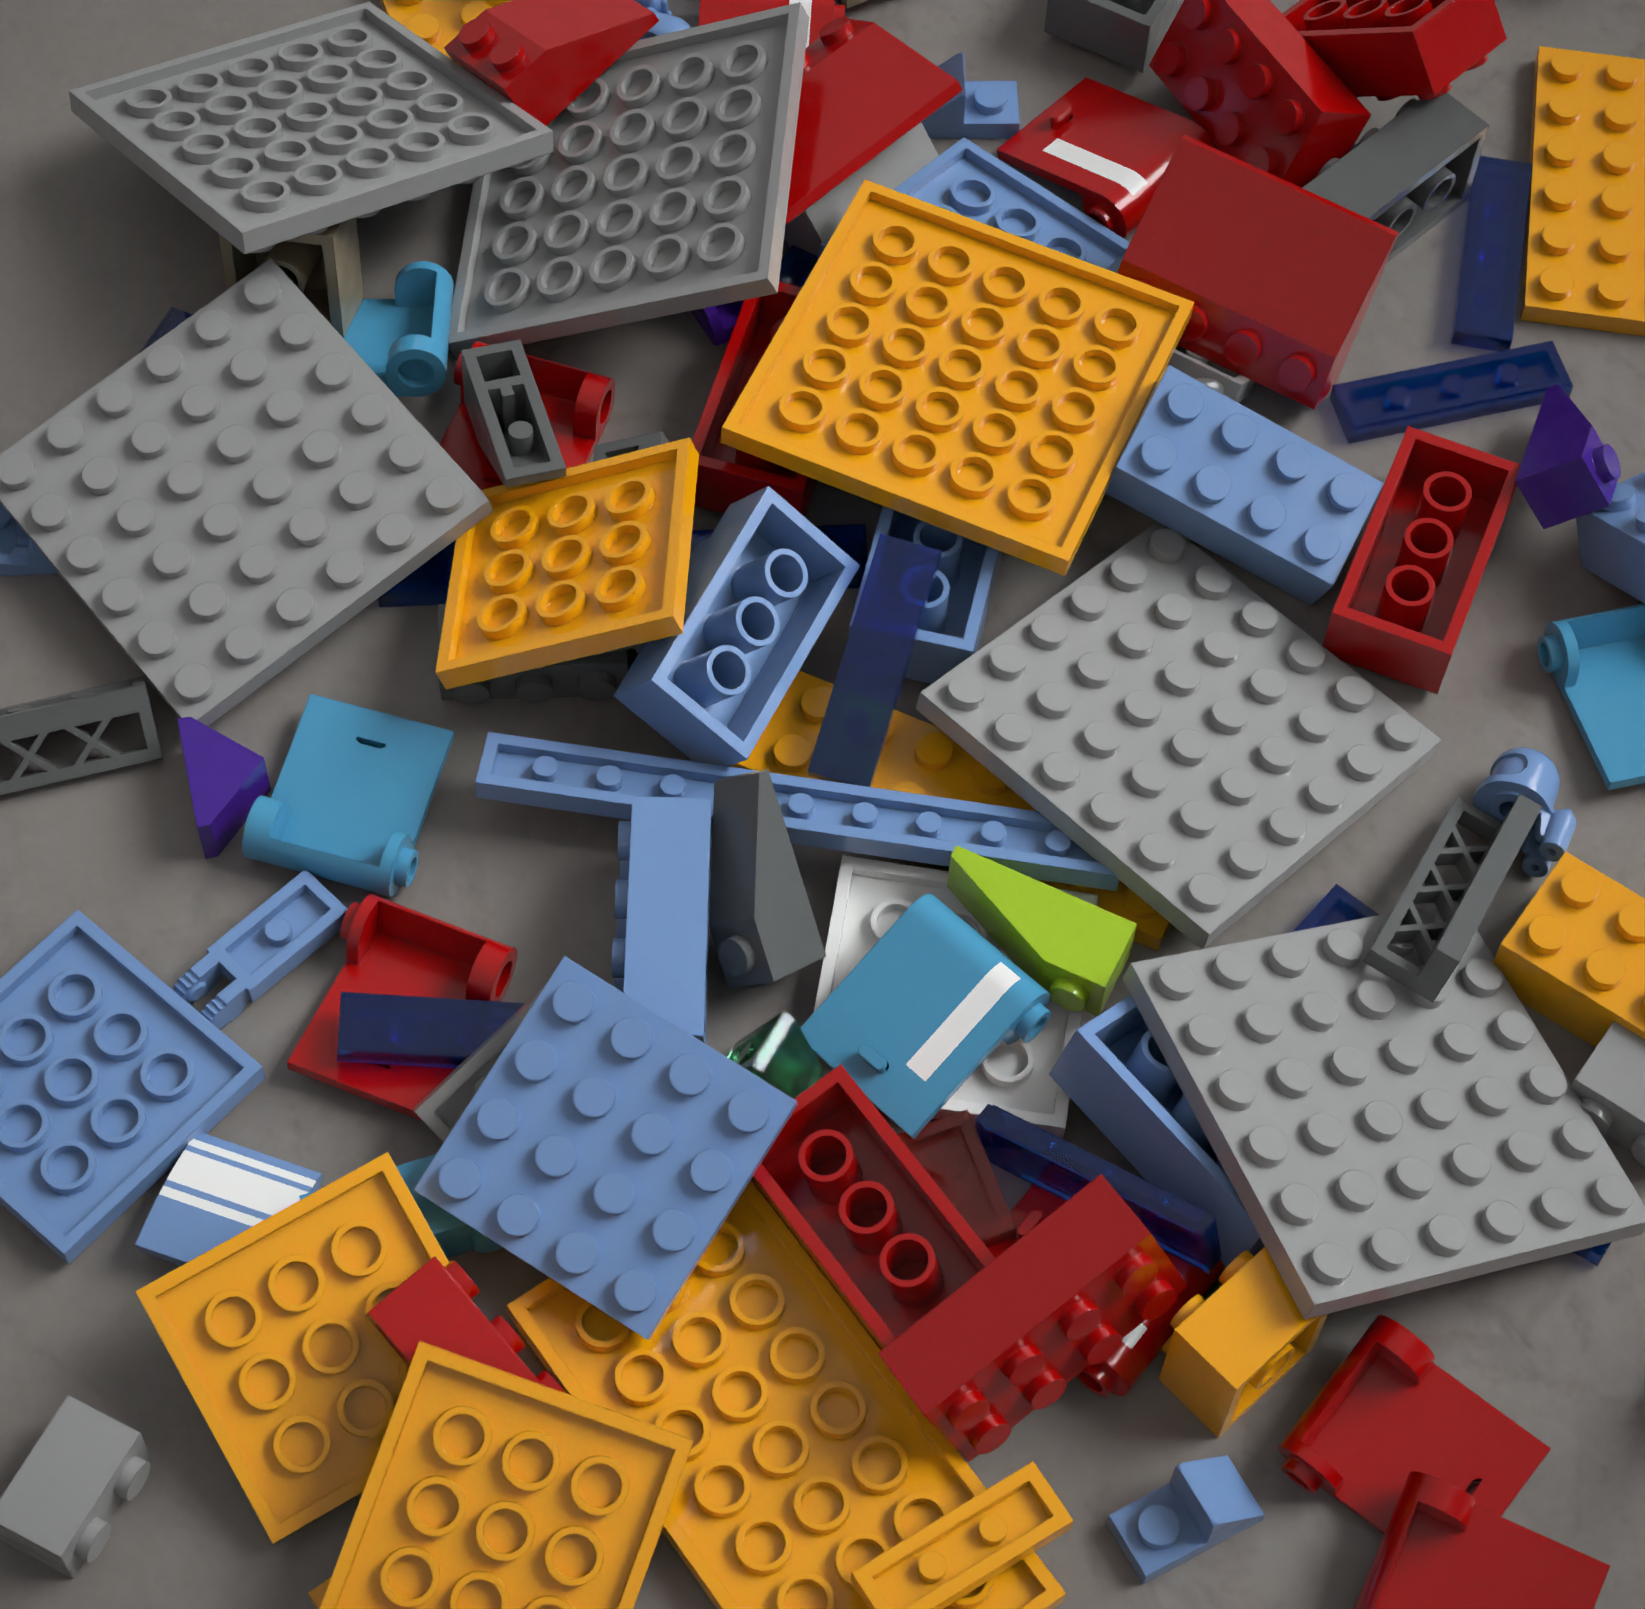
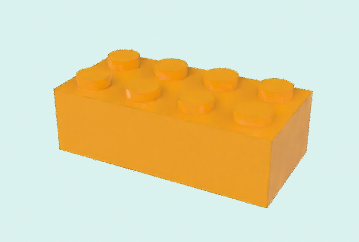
M1565 851L1500 944L1493 964L1504 973L1522 1003L1592 1046L1597 1047L1614 1021L1645 1040V898Z

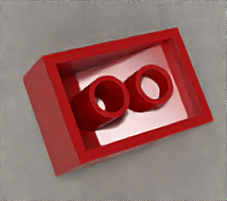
M512 0L485 9L475 19L466 23L459 34L444 49L454 62L547 126L659 20L654 12L634 0Z

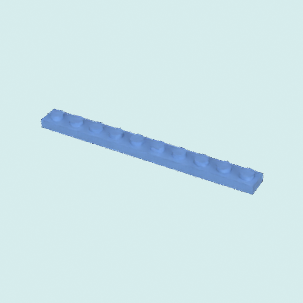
M488 732L475 781L476 798L631 820L632 796L711 798L713 830L714 781L724 777L755 772L756 770ZM769 772L791 844L948 867L950 866L951 854L956 845L1033 879L1117 891L1119 883L1117 875L1100 862H1097L1038 811Z

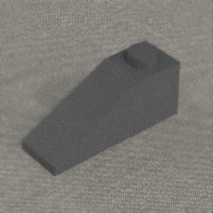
M521 340L461 350L464 402L478 444L505 488L565 477L566 466Z
M768 769L724 777L714 781L709 927L728 988L775 982L826 957Z

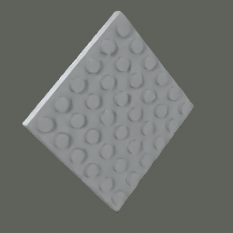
M369 1L69 90L71 112L244 255L269 251L275 244L302 235L320 234L326 231L329 226L353 218L374 216L381 209L405 201L425 199L432 192L456 184L474 183L483 175L507 167H522L527 165L531 159L554 152L553 131Z
M800 2L638 40L547 125L553 131L554 152L531 159L527 165L522 167H507L483 175L478 181L473 183L452 302L449 349L456 358L459 357L461 350L471 349L477 341L492 345L520 339L522 345L778 293L809 16Z
M271 258L0 454V504L179 718L192 717L206 726L211 725L493 512L491 502Z
M1159 522L1154 523L921 691L915 708L1097 862H1100L1116 874V877L1201 949L1207 947L1431 759L1442 741L1187 538Z
M1435 905L1416 908L1423 924L1443 922ZM1390 913L1130 963L1122 978L1304 1320L1642 1235L1645 1231L1644 1203L1591 1116L1586 1110L1581 1108L1582 1102L1580 1098L1570 1088L1571 1083L1504 973L1493 964L1494 957L1478 931L1474 934L1460 963L1433 1003L1363 962ZM1413 942L1390 943L1387 949L1419 968L1422 967L1423 963Z

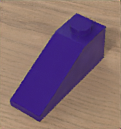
M1559 384L1550 386L1546 390L1515 480L1543 530L1609 507L1617 481L1621 476L1620 462L1614 449L1609 444L1603 445L1592 424Z

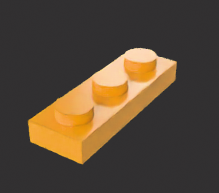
M1034 1461L852 1571L850 1581L868 1609H944L1071 1530L1074 1520Z

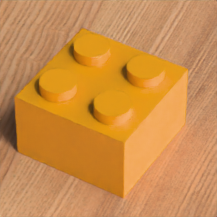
M1266 1247L1255 1256L1248 1250L1239 1254L1220 1275L1219 1281L1223 1285L1207 1300L1199 1294L1191 1298L1171 1320L1170 1325L1174 1328V1332L1162 1348L1166 1357L1158 1380L1217 1438L1228 1430L1313 1350L1328 1315L1325 1314L1304 1320Z

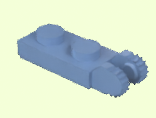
M303 870L206 949L207 955L193 965L181 978H178L172 990L189 1004H194L195 1001L200 1000L201 996H205L216 986L223 974L231 983L201 1010V1014L221 1030L224 1026L226 1027L227 1023L232 1022L242 1013L249 1000L252 1003L336 935L340 931L343 918L348 909L307 870Z

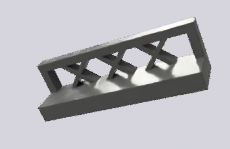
M145 676L0 708V743L23 756L11 777L0 779V795L163 758ZM139 712L147 746L120 752L99 738L112 718ZM100 721L92 734L78 727ZM65 729L84 740L86 744L74 763L57 766L38 755L36 751L49 732ZM36 736L29 749L15 741ZM93 747L107 754L86 760ZM30 761L43 768V770L22 774Z
M1519 794L1503 821L1500 822L1461 798L1456 797L1363 962L1433 1003L1460 963L1543 806ZM1458 823L1488 840L1489 844L1486 846L1466 847L1455 825ZM1456 865L1464 883L1445 885L1436 866ZM1434 903L1443 922L1423 924L1414 904ZM1413 942L1423 963L1422 967L1419 968L1387 949L1390 943Z

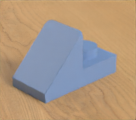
M958 53L938 66L958 80L962 91L922 121L930 139H962L963 137L966 139H1010L1019 132L1017 81H966L964 53Z
M1228 1455L1180 1463L1175 1466L1170 1483L1110 1514L1106 1524L1144 1585L1262 1521L1265 1514Z

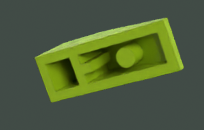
M956 845L950 858L947 887L1009 958L1050 993V999L1054 1003L1069 1011L1080 1012L1083 1010L1099 1016L1130 956L1137 923Z

